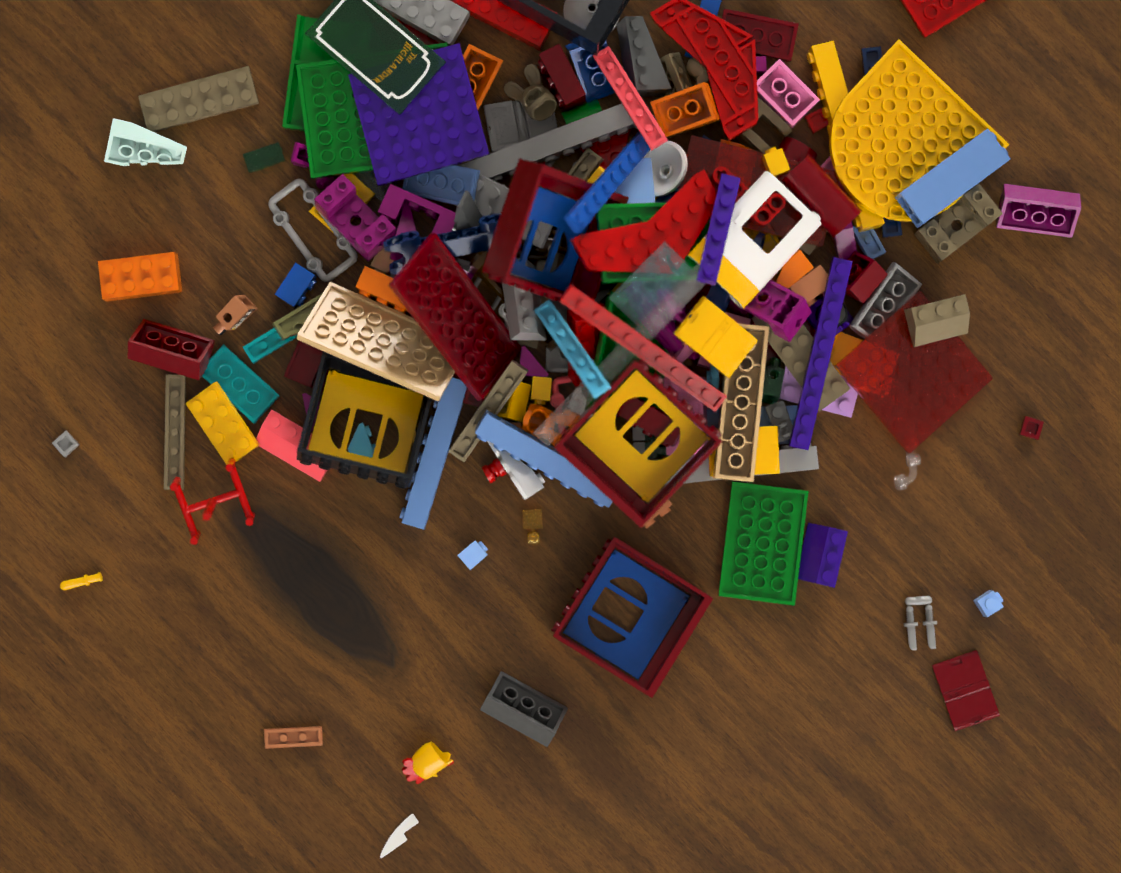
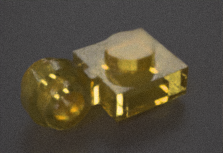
M542 509L522 510L523 529H531V533H527L528 544L536 546V544L540 543L539 532H535V529L543 528Z

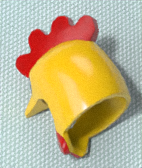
M431 741L421 746L412 758L403 760L404 767L402 768V773L406 775L407 781L415 780L416 784H420L424 779H429L432 776L438 777L436 773L446 766L452 765L454 761L450 759L451 754L449 752H442Z

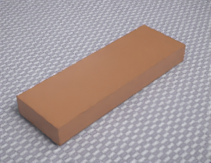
M322 726L264 729L265 749L323 746Z

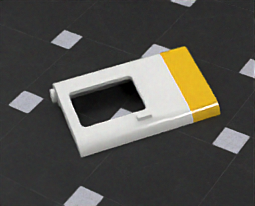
M765 171L734 205L717 283L730 294V299L738 307L744 309L819 228L821 217L816 212H811L775 176ZM774 191H778L801 213L802 218L776 247L767 254L742 231V225ZM706 236L687 255L698 265H700Z

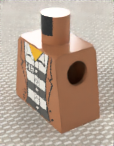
M235 295L216 315L219 322L213 328L219 335H223L227 330H236L258 308L245 295Z

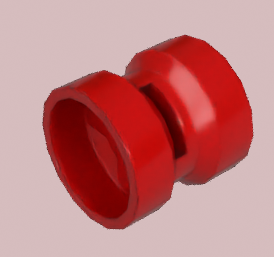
M498 458L494 459L490 465L481 467L490 484L496 481V478L499 476L503 477L507 474Z

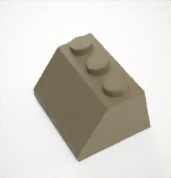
M965 294L904 310L913 347L968 333L970 311Z

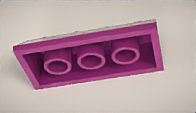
M1004 184L999 201V209L1003 214L997 218L996 226L1002 229L1072 238L1082 208L1080 194Z

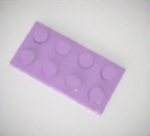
M785 366L783 383L779 389L780 392L778 391L777 398L798 404L802 387ZM842 376L850 390L822 410L851 418L861 380Z

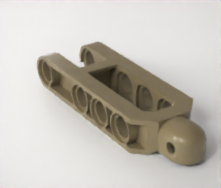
M695 58L689 59L686 70L696 81V85L707 82L709 78L706 68ZM758 97V120L763 118L772 128L775 127L782 133L784 137L788 136L792 132L791 127ZM752 129L739 135L761 156L766 154L765 151L771 148Z

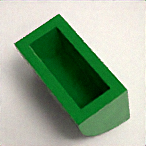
M595 99L563 111L561 115L565 125L601 112L602 109L598 100Z

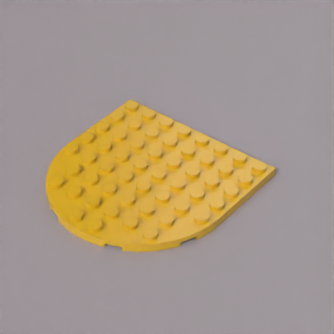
M899 39L842 100L833 117L829 135L832 165L841 185L847 193L868 211L886 219L911 222L912 220L895 199V196L987 128L996 135L997 141L1002 147L1006 149L1009 143ZM960 196L958 199H956L954 202H952L950 205H948L946 208H944V209H943L942 211H940L938 214H940V213L944 212L945 210H947L948 208H950V207H951L952 205H954L962 196Z

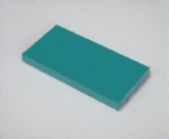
M224 344L210 358L207 369L202 375L210 384L218 381L232 404L253 424L280 397L276 391Z

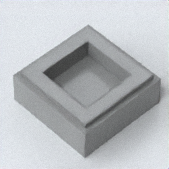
M67 430L52 442L64 457H67L80 445Z

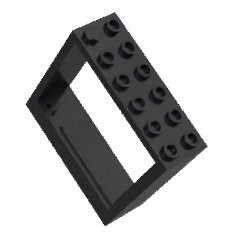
M532 0L497 1L597 56L630 0H600L597 4L598 9L585 30Z

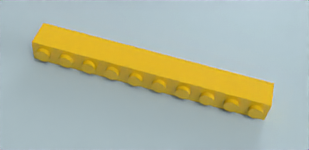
M834 41L813 45L807 53L808 62L813 67V80L817 82L819 88L817 89V95L822 100L824 106L822 107V113L829 122L827 126L829 135L835 112L848 94ZM849 195L852 201L862 210L853 220L854 226L858 228L859 232L879 228L885 224L883 217L868 211Z

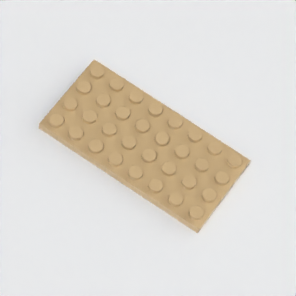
M329 282L297 334V340L436 401L441 399L455 373L413 317L332 282Z

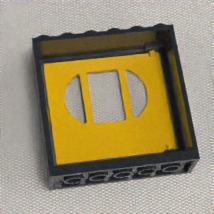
M323 351L297 450V460L304 465H311V463L319 465V468L324 470L336 469L338 473L344 475L352 473L357 474V477L361 479L373 478L381 484L389 482L395 484V487L402 489L410 487L432 398L425 396L416 432L415 428L423 394ZM327 370H329V371H328V375H327V379H326V383H325V387H324V391H323V394H322V398H321V402H320V406H319V410H318L316 422H315V425H314V429H313V433H312V437H311L309 449L307 450V445H308V441H309V438H310V434H311V430H312V426H313L315 414H316V411H317V407H318V403H319V399H320L322 387H323V384H324L326 372H327ZM350 408L342 445L338 449L331 439L330 426L334 417L339 412ZM357 409L383 416L373 457L371 458L346 451ZM391 418L399 432L398 444L390 455L379 459L387 421ZM412 443H414L407 473L405 474V469Z

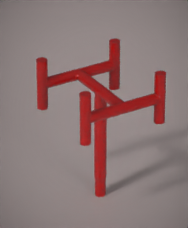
M230 458L225 467L232 478L235 487L233 491L188 506L180 486L181 478L175 477L170 485V489L175 492L190 532V543L192 545H196L201 536V532L196 529L191 515L192 512L205 508L202 518L208 521L214 512L216 504L238 497L246 517V525L251 526L254 522L255 513L250 508L235 467L236 460L234 458Z

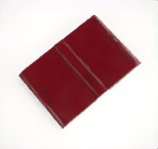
M299 340L284 377L313 389L323 351ZM327 370V372H326L324 384H323L322 391H321L322 393H323V391H324V387H325V383H326V379H327V375H328V371H329V370Z
M977 650L932 665L954 731L1000 716Z

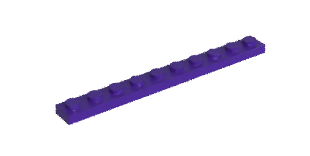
M832 257L789 441V446L809 450L853 261Z

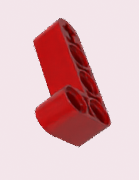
M717 167L711 175V181L717 188L720 181L717 179L718 174L723 173L734 176L726 167ZM741 181L735 203L748 190ZM779 193L771 195L749 219L759 227L766 226L784 208L785 198ZM775 198L780 201L779 208L771 205L772 199ZM758 213H765L767 215V221H760L758 219Z

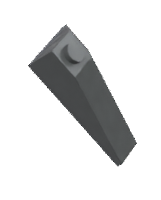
M465 191L457 206L454 219L455 224L452 231L479 226V219L482 215L468 191Z

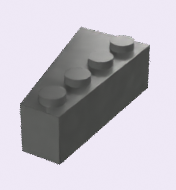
M625 16L617 23L623 69L641 97L663 96L672 88L643 16Z

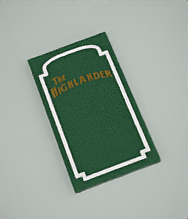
M334 0L305 33V35L399 115L403 113L406 107L446 63V61L374 0Z

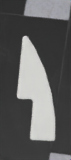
M414 814L408 816L395 829L385 844L380 858H383L407 841L404 833L419 823Z

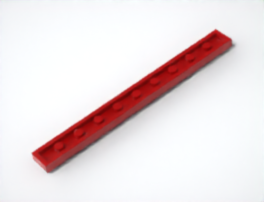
M570 284L559 299L561 303L714 412L718 410L727 398L720 390L572 284Z

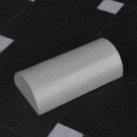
M895 262L890 264L886 270L888 275L873 291L870 298L865 301L849 325L856 334L877 347L881 346L922 285V283Z

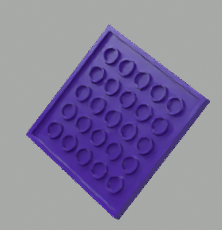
M460 43L429 51L426 56L430 61L427 74L407 96L401 99H396L393 96L389 99L386 98L357 72L348 74L378 186L490 155ZM422 53L415 55V59L412 56L411 62H408L407 59L409 58L402 59V62L398 60L400 64L394 61L396 69L390 67V65H393V62L360 72L387 95L392 91L396 96H401L425 72L427 61L422 58L425 54ZM387 68H390L393 72H391L390 74L386 70H389ZM384 71L388 74L387 77L382 76ZM377 77L381 82L376 83V81L372 79H376Z

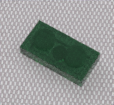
M279 142L243 154L249 173L286 161Z

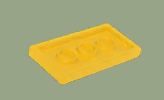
M218 381L185 403L226 465L230 458H234L237 462L260 445Z

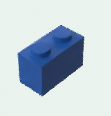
M295 262L275 295L296 309L305 302L307 298L305 294L308 290L311 291L317 283L315 280L317 277Z

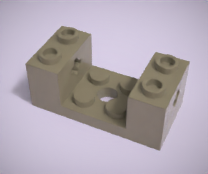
M978 184L962 196L954 205L924 225L914 235L938 264L1003 213L982 186ZM956 220L961 223L959 231L952 229V221Z

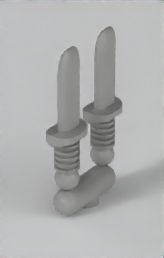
M915 596L905 599V604L908 605L906 607L908 623L903 624L904 627H907L908 644L911 650H917L915 626H918V622L913 620L912 605H926L925 615L927 621L923 622V625H926L928 646L930 649H936L934 625H937V621H933V611L930 605L932 598L930 596Z

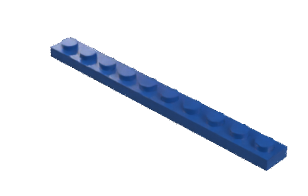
M639 131L564 217L575 234L583 230L650 150Z

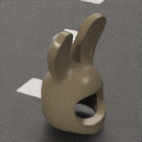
M529 64L525 67L524 74L530 86L524 90L517 83L508 82L504 86V92L509 98L522 103L525 112L531 119L537 121L546 120L556 110V98L543 85L539 68L534 64Z

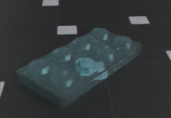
M664 241L609 299L638 325L693 268Z

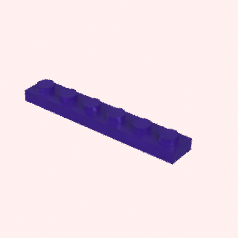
M721 174L696 281L716 285L741 178Z

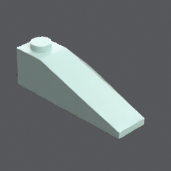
M113 118L104 162L121 166H130V163H141V165H147L148 163H159L160 165L183 164L187 147L132 122Z

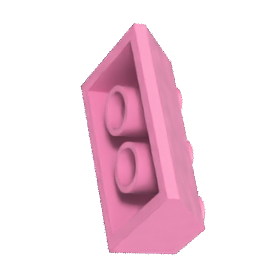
M780 59L757 80L758 97L777 113L791 129L820 100Z

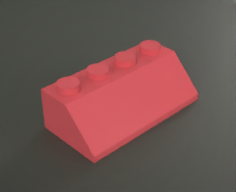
M271 409L256 438L260 444L259 447L321 482L327 470L321 469L319 465L312 463L311 465H304L297 460V450L303 427ZM312 432L310 434V438L308 441L307 450L309 449Z

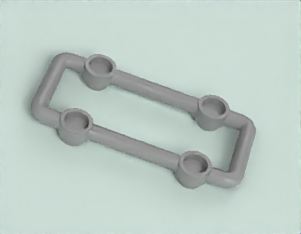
M295 179L270 198L268 206L274 214L273 221L276 225L282 226L303 254L307 260V269L310 272H315L322 281L330 282L357 261L358 255L352 245L322 216L337 237V246L342 250H346L350 255V258L330 273L325 274L322 269V260L312 256L289 224L290 217L288 213L280 211L276 205L278 201L300 186L304 191V200L315 207L314 199L319 195V192L314 188H310L303 179Z

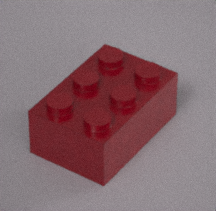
M560 44L540 53L537 66L542 75L546 74V83L550 91H555L556 102L559 108H564L566 111L586 102V93Z

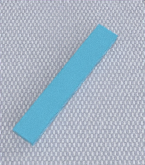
M549 299L535 308V313L593 398L595 399L611 388L552 301Z

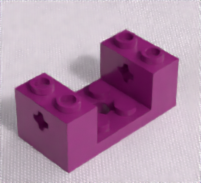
M344 174L338 177L314 199L316 210L367 262L384 248V241L396 235V227L383 214L378 217L358 197L356 187ZM354 217L361 220L360 225L353 226L350 223L351 219Z
M389 185L378 210L380 216L383 214L392 224L398 225L404 205L408 202L411 210L416 212L422 210L426 213L427 217L437 220L432 233L442 234L452 231L455 224V212L395 185Z
M772 280L761 289L744 309L738 307L732 300L728 305V309L742 317L748 312L770 325L775 335L789 343L812 313L804 297ZM763 295H768V296H769L766 301H764V302H760V301H759V299H760L761 296H763Z

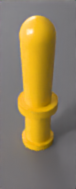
M101 572L89 576L86 574L81 578L62 581L60 588L68 590L85 584L89 586L90 583L103 581Z

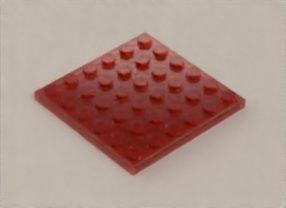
M918 291L835 365L907 453L915 450L993 379L959 336L913 347L904 310L930 303L921 291Z

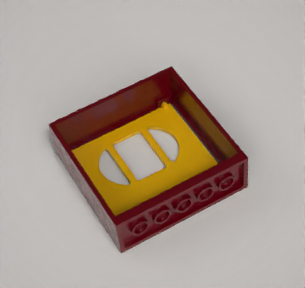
M634 358L610 384L611 388L601 394L556 441L554 448L642 528L722 443V435L713 425L709 427L706 424L707 419L699 412L695 414L692 411V405L685 399L681 401L677 397L678 392L670 385L666 387L663 384L664 379L656 372L652 374L648 370L649 365L641 359L638 361ZM636 368L637 370H635V371L628 377V379H627V380L613 393V395L609 398L608 396H609V395L621 384V382ZM647 397L648 400L620 430H616L615 418L621 405L631 398ZM655 403L673 422L641 454L623 438V435ZM601 405V407L598 409V411L583 425V427H582V428L575 434V436H574L573 434L576 432V430H577V429L591 416V414ZM678 426L680 429V441L676 450L668 457L660 460L648 459V456ZM710 437V439L706 442V444L689 460V462L672 478V480L654 497V499H653L649 504H647V503L651 500V498L668 482V480L686 463V461H687V460L703 445V443Z

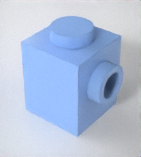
M475 540L458 554V557L471 570L488 555L486 553L488 548L482 541L478 543Z
M989 590L973 600L983 617H989L1004 607L1002 605V597L993 590Z

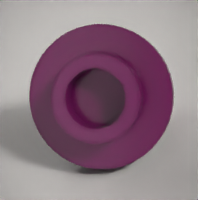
M333 176L317 178L316 185L319 189H326L335 179Z

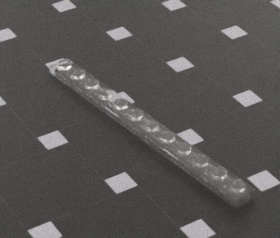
M698 263L634 330L651 341L706 284L696 281L699 270ZM619 344L597 368L609 384L636 355ZM582 382L533 432L546 446L594 399L585 384Z

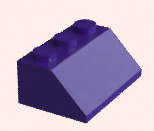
M808 523L801 551L798 579L835 588L848 531Z

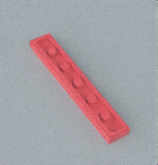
M607 46L599 51L597 56L593 55L597 65L651 151L667 142V137L611 48Z

